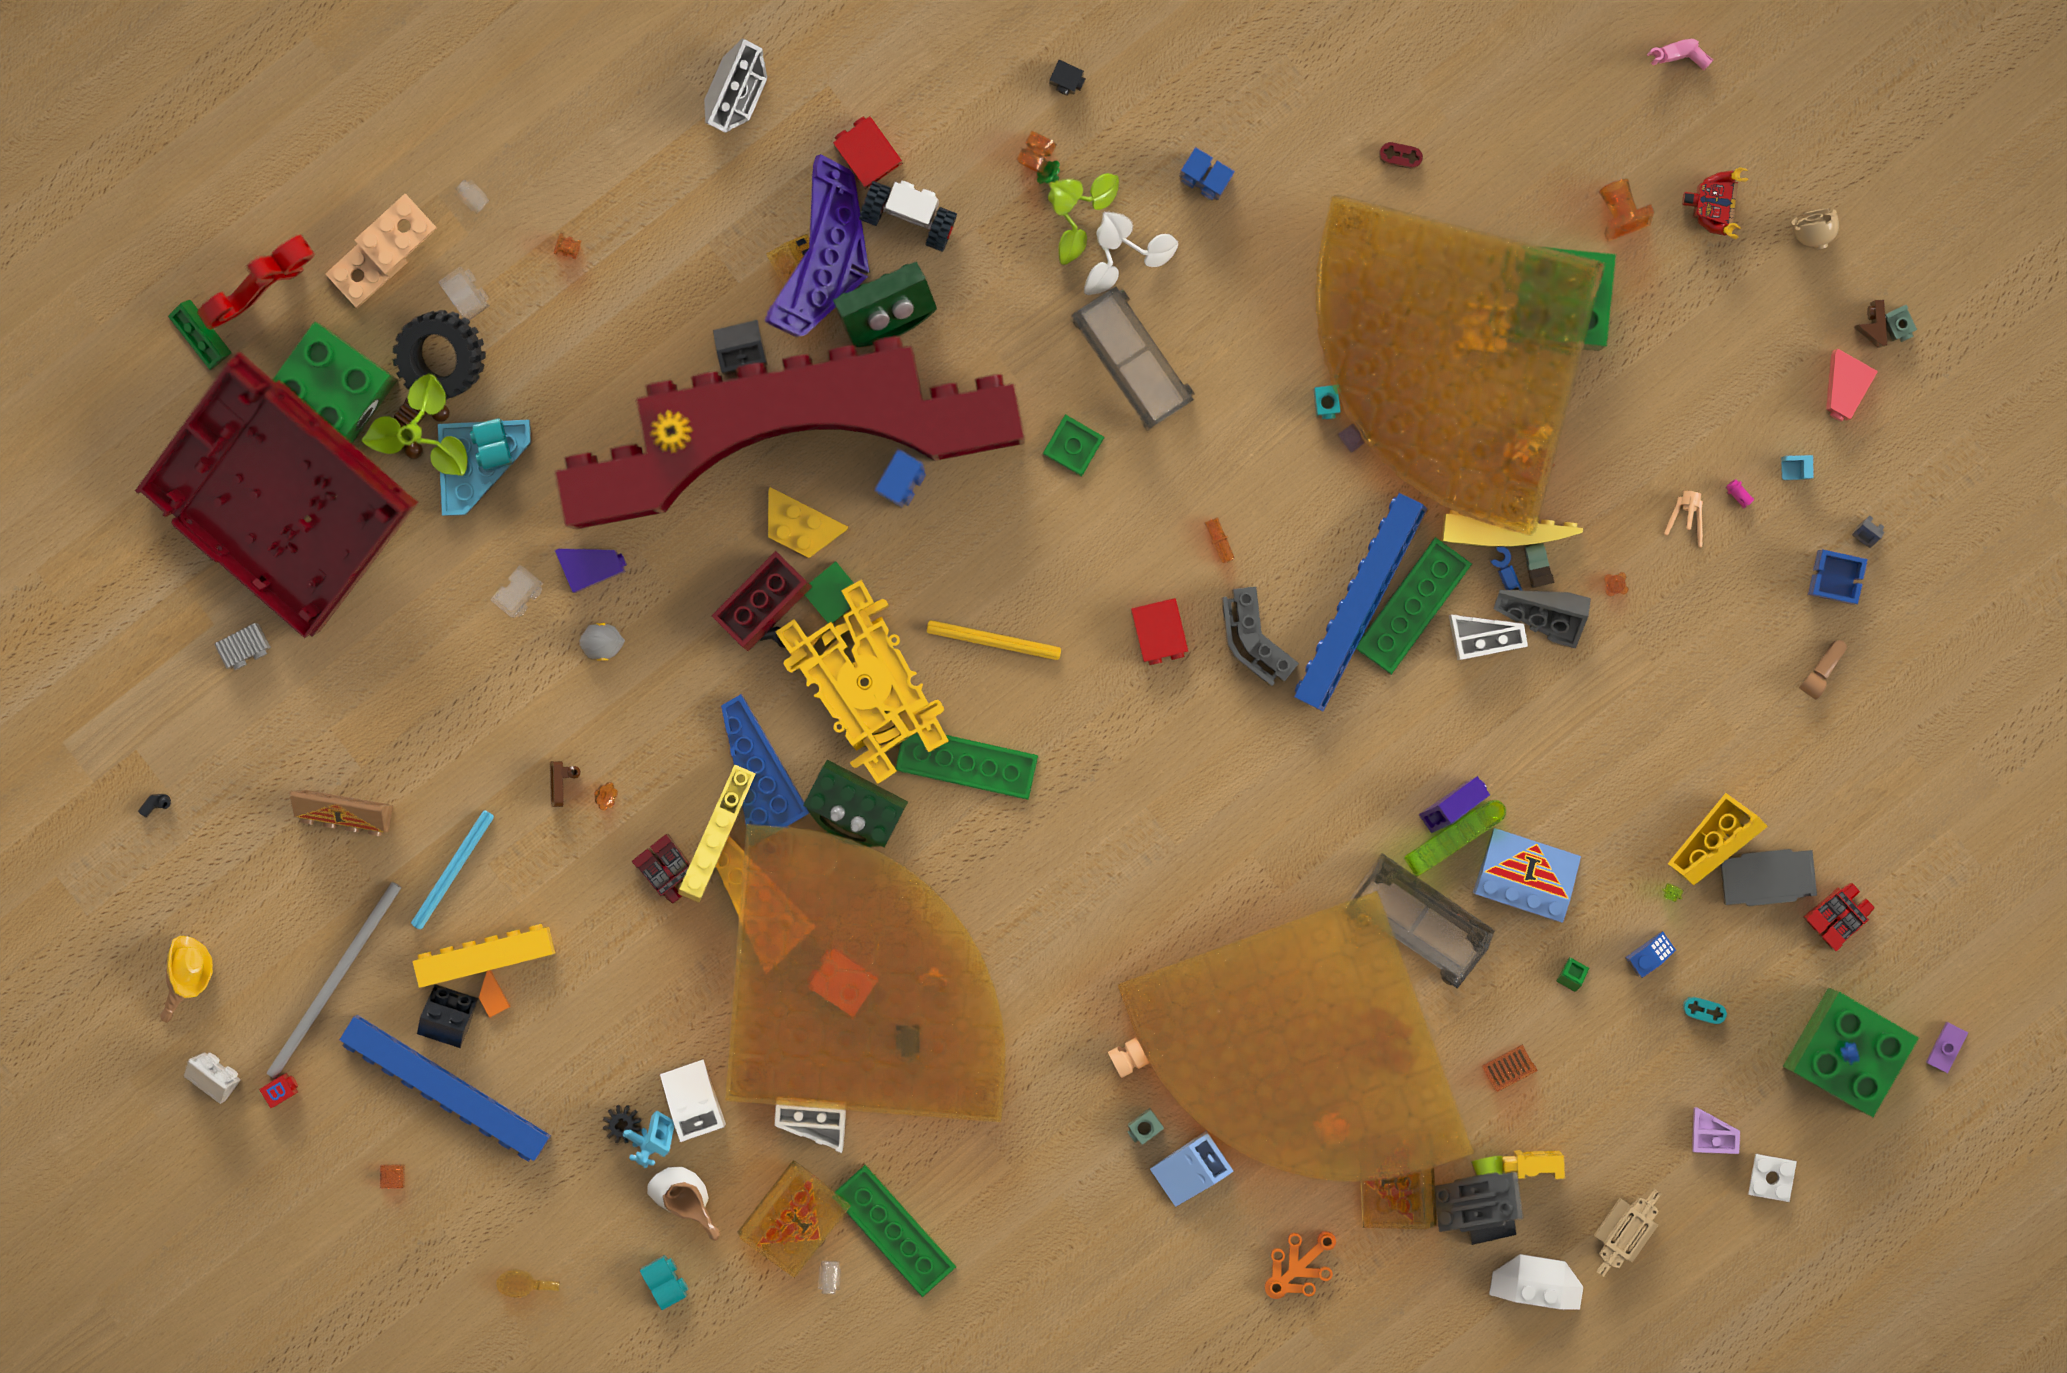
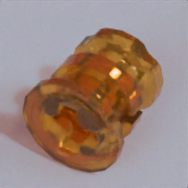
M560 233L555 245L554 254L556 255L560 252L563 253L562 256L567 257L569 255L572 256V259L576 260L582 241H575L570 236L566 238L563 236V233Z

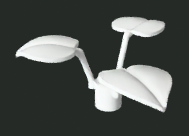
M1104 212L1102 224L1097 229L1096 235L1098 243L1106 253L1108 263H1098L1091 270L1084 286L1085 295L1105 292L1116 283L1119 271L1115 266H1112L1113 261L1109 249H1117L1124 242L1141 254L1146 255L1144 263L1147 266L1158 267L1172 258L1178 247V241L1172 235L1161 234L1150 241L1147 250H1143L1126 239L1133 229L1130 219L1117 213Z

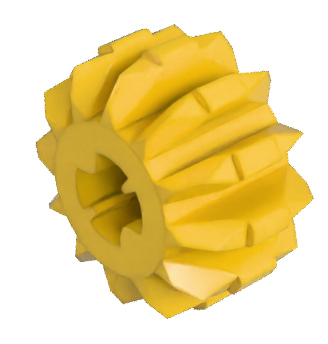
M667 412V420L662 415H659L658 418L662 422L661 425L656 422L652 424L659 431H653L651 435L660 436L654 443L658 445L664 441L662 445V450L666 451L670 444L671 451L675 452L676 443L683 449L685 446L681 440L690 441V437L684 435V433L692 431L690 427L683 428L688 423V420L685 418L679 422L681 418L680 413L675 415L674 420L672 419L671 412ZM672 426H676V428L674 429L675 431H677L676 436L671 435L670 438H668L667 435L669 434L666 432V429H671Z

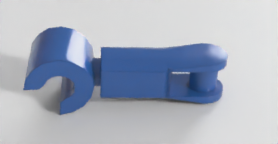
M1496 546V550L1503 553L1504 558L1501 561L1492 559L1490 562L1494 566L1500 567L1498 573L1505 590L1518 587L1519 590L1523 591L1513 566L1508 565L1511 561V553L1504 546Z

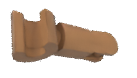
M1838 640L1831 643L1825 655H1823L1813 672L1806 677L1799 689L1815 700L1822 695L1827 684L1823 679L1828 678L1847 649L1844 641Z

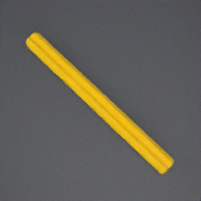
M929 620L927 625V633L1053 660H1059L1061 648L1057 646Z

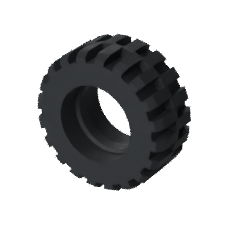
M446 310L431 311L412 319L411 322L406 323L402 327L403 332L398 333L395 339L398 344L393 346L392 353L397 355V358L393 359V364L399 368V372L396 373L398 378L403 377L406 381L403 385L410 389L420 377L427 374L434 375L445 392L446 400L469 390L472 387L471 385L478 381L480 378L478 374L483 372L485 366L481 363V360L486 358V352L481 351V346L484 345L482 338L478 339L476 334L479 331L477 328H471L469 326L470 321L467 318L460 319L458 313H447ZM430 335L442 336L450 342L455 350L456 366L453 373L448 376L435 374L424 362L422 347L425 339Z

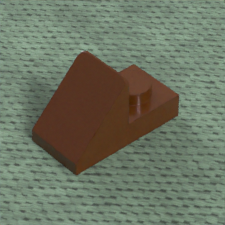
M1874 300L1870 302V306L1867 308L1868 319L1872 323L1859 324L1854 326V328L1880 348L1887 346L1884 300Z

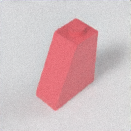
M1839 349L1834 350L1831 354L1826 410L1831 412V417L1842 422L1843 419L1847 421L1852 418L1878 371Z

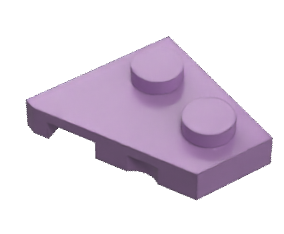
M1694 1107L1692 1152L1739 1154L1740 1131L1705 1111Z

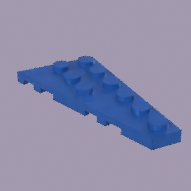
M740 694L721 705L734 765L755 773V777L742 804L750 847L806 816L809 814V811L803 806L804 801L743 695Z

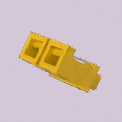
M1521 1150L1514 1151V1156H1503L1504 1173L1516 1172L1518 1178H1525V1174L1533 1177L1539 1173H1551L1555 1179H1565L1564 1155L1560 1151H1530L1524 1153Z

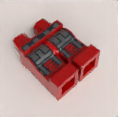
M1853 883L1847 884L1842 889L1836 888L1833 893L1803 916L1834 951L1841 948L1842 944L1869 920L1867 916L1875 908L1866 898L1856 906L1852 899L1860 891Z

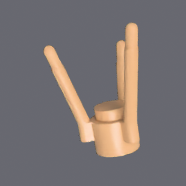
M1683 491V496L1677 499L1676 507L1664 532L1665 536L1669 534L1681 506H1683L1682 510L1688 511L1687 530L1691 529L1693 513L1697 510L1698 547H1702L1703 501H1701V493Z

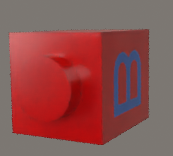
M285 1073L259 1090L272 1109L297 1094L298 1090L296 1088H298V1084L293 1076H288Z

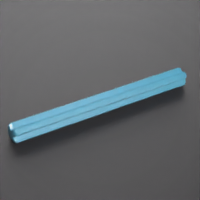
M483 811L413 918L411 924L415 928L422 929L492 822L494 816L490 812Z

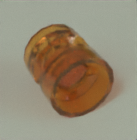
M1031 131L1025 141L1027 147L1021 149L1016 161L1042 174L1048 163L1046 158L1052 156L1057 144L1047 137ZM1035 147L1041 150L1040 154L1033 151Z

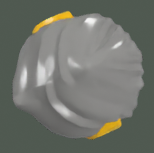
M596 623L586 628L579 640V646H581V649L588 658L596 659L597 661H608L619 652L625 639L622 638L614 626L606 623Z

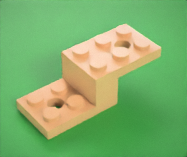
M404 194L355 239L357 245L325 274L356 308H359L408 263L405 258L427 239L437 227L409 196ZM403 220L409 221L411 225L410 230L405 233L400 232L398 228L399 223ZM358 269L364 272L363 280L354 282L352 279L353 272Z

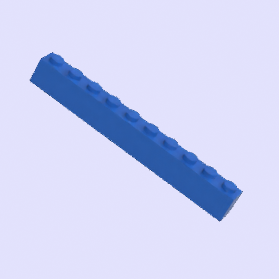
M1401 493L1398 494L1397 498L1394 497L1389 505L1390 512L1386 518L1384 517L1378 527L1380 531L1377 537L1371 540L1366 558H1363L1358 565L1357 570L1359 572L1356 578L1349 582L1347 587L1348 593L1345 599H1342L1337 606L1338 613L1335 619L1330 620L1326 628L1327 634L1324 640H1320L1316 647L1317 654L1307 664L1305 669L1306 675L1303 681L1300 680L1295 688V698L1322 712L1325 710L1427 511V508L1422 503Z
M359 1015L353 1017L339 1039L344 1043L342 1046L353 1053L358 1051L363 1055L362 1059L372 1065L374 1063L379 1064L383 1067L381 1070L391 1077L394 1075L402 1079L401 1083L408 1088L413 1089L415 1087L422 1091L420 1094L430 1101L435 1099L440 1102L442 1109L449 1113H452V1111L460 1115L459 1119L468 1125L473 1123L480 1127L479 1131L487 1137L493 1135L499 1139L498 1143L507 1149L512 1147L519 1152L517 1154L519 1157L528 1162L530 1159L535 1161L551 1137L547 1132Z

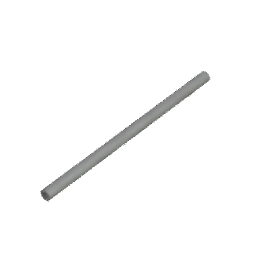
M391 882L267 1071L270 1077L274 1079L278 1077L402 888L401 886Z

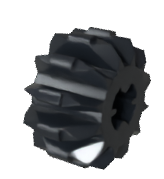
M617 1105L616 1112L613 1109L608 1110L611 1117L605 1116L603 1118V1121L610 1123L605 1125L603 1130L611 1129L607 1137L610 1139L613 1135H616L615 1143H619L621 1137H623L625 1144L629 1142V1139L623 1136L625 1130L640 1132L642 1129L640 1126L635 1125L640 1123L642 1118L634 1119L633 1117L638 1111L635 1109L631 1114L628 1113L630 1105H626L624 1111H622L621 1105ZM620 1119H624L623 1122L626 1120L628 1123L625 1130L621 1129L622 1126L620 1128L617 1126Z

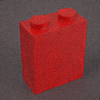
M871 116L859 118L853 123L854 128L848 132L846 130L841 131L834 137L836 141L833 142L835 148L865 190L872 185L873 181L878 182L903 164L901 158Z
M1176 598L1131 608L1143 662L1148 661L1150 666L1162 663L1163 657L1171 656V660L1185 657L1184 652H1188V647Z

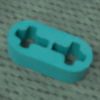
M1689 997L1683 1003L1684 1013L1695 1019L1720 1024L1727 1017L1725 1007L1712 1001L1698 997ZM1697 1001L1696 1005L1703 1007L1702 1012L1695 1010L1694 1013H1691L1688 1005ZM1716 1007H1719L1718 1011L1721 1012V1016H1717L1713 1020V1015L1706 1013L1707 1009L1715 1010Z

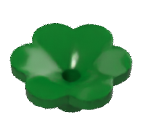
M1057 160L1046 162L1043 168L1037 172V182L1042 184L1044 182L1053 183L1058 181L1060 163Z

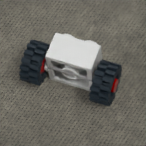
M873 181L862 206L859 220L877 226L882 213L887 212L890 215L929 229L925 245L943 252L952 233L957 213L939 207L937 211L939 201L935 196L936 194L926 189H923L922 192L917 191L911 183L901 181L899 184L895 182L891 191L890 187Z

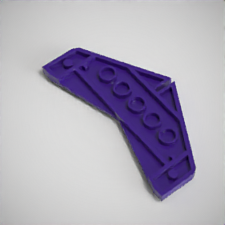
M821 154L815 157L813 164L809 249L768 310L765 318V323L794 337L804 336L835 308L833 299L838 298L843 293H849L856 289L868 277L864 274L869 273L862 221L859 220L860 208L855 176L850 169Z

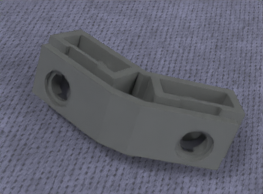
M1257 588L1233 589V599L1222 597L1226 641L1231 653L1238 661L1270 686H1273L1275 683L1273 680L1276 677L1285 681L1299 663L1262 634ZM1231 602H1236L1238 622L1235 623L1233 622ZM1232 626H1236L1237 635L1245 650L1254 658L1252 663L1242 657L1232 641ZM1259 660L1274 671L1273 675L1264 671L1256 663Z

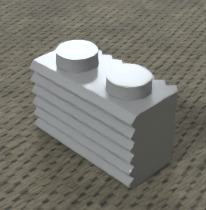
M254 623L214 644L226 668L231 669L233 667L234 671L246 666L245 661L252 657L257 660L267 655L266 650L271 648L258 623Z

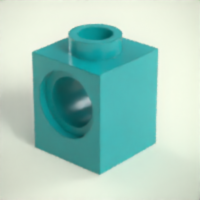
M1338 385L1315 387L1313 393L1316 416H1322V420L1336 418L1335 414L1341 412ZM1323 397H1330L1333 400V407L1331 409L1322 407L1321 399Z

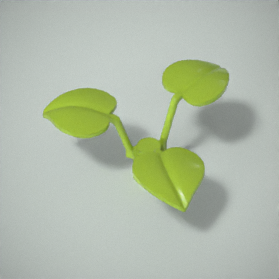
M1105 173L1097 177L1091 186L1090 197L1082 196L1083 186L1077 180L1066 179L1050 183L1049 202L1052 203L1055 213L1063 215L1072 226V230L1065 231L1059 242L1058 253L1061 265H1066L1079 257L1087 244L1086 232L1082 229L1077 230V225L1067 213L1077 204V200L1092 201V207L1096 210L1109 206L1118 192V175Z
M431 374L424 375L414 382L408 393L409 405L413 409L420 410L416 418L410 424L400 428V424L396 419L390 416L379 417L371 424L369 430L362 438V442L368 447L386 454L397 453L404 447V444L409 445L415 441L418 444H434L437 447L431 451L432 465L444 474L463 476L467 470L468 456L465 446L459 439L453 436H446L440 443L437 440L421 438L422 431L417 422L424 415V412L436 414L441 411L446 402L445 392L435 376Z

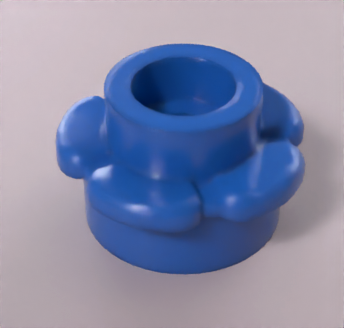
M1846 1042L1845 1047L1841 1048L1845 1062L1849 1061L1853 1065V1062L1859 1061L1857 1047L1855 1043L1848 1044Z

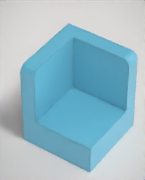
M1813 455L1781 457L1782 479H1813Z

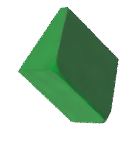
M1569 957L1556 981L1576 992L1582 986L1589 967Z

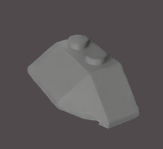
M741 39L722 58L704 99L705 123L726 133L730 129L750 120L767 81L762 48L745 39Z

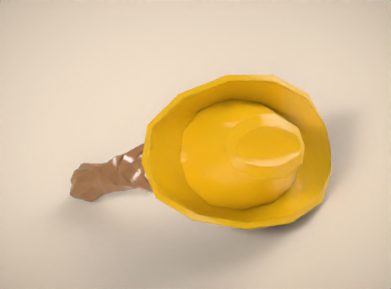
M181 935L173 939L167 955L166 983L169 988V994L165 1002V1008L160 1015L161 1020L166 1023L171 1020L176 1007L184 998L196 997L206 989L213 973L211 955L205 945L194 938Z

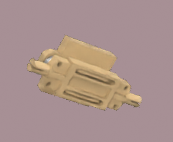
M1653 1189L1647 1200L1638 1197L1632 1205L1619 1198L1594 1234L1596 1238L1604 1242L1599 1253L1604 1261L1596 1271L1604 1277L1611 1266L1620 1268L1625 1259L1633 1263L1658 1227V1224L1652 1220L1659 1212L1654 1204L1662 1195L1660 1192Z

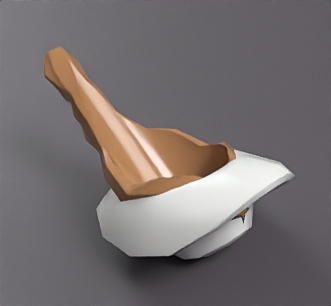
M668 1167L651 1179L648 1184L647 1194L657 1205L682 1219H693L699 1222L708 1233L710 1239L713 1241L718 1240L720 1231L712 1223V1219L705 1208L709 1199L706 1186L696 1173L684 1167Z

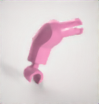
M1695 39L1681 40L1660 49L1653 48L1647 54V56L1652 55L1655 57L1651 62L1652 65H1656L1658 62L1666 63L1689 57L1703 71L1713 61L1711 57L1698 47L1699 41Z

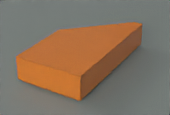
M488 970L479 999L490 1018L511 1006L492 971Z

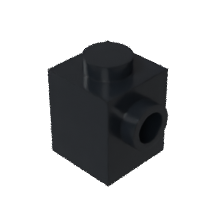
M1058 60L1050 77L1049 84L1056 86V91L1068 96L1071 93L1074 95L1076 90L1081 91L1086 78L1083 77L1084 70Z

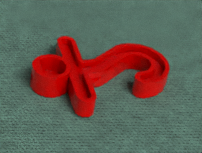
M297 235L277 247L271 253V256H262L251 261L246 266L250 274L228 297L223 292L212 296L198 309V316L207 329H214L231 321L254 305L275 282L290 280L304 271L303 266L312 260L315 253L302 235Z

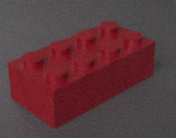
M775 551L711 616L742 648L749 651L812 586Z

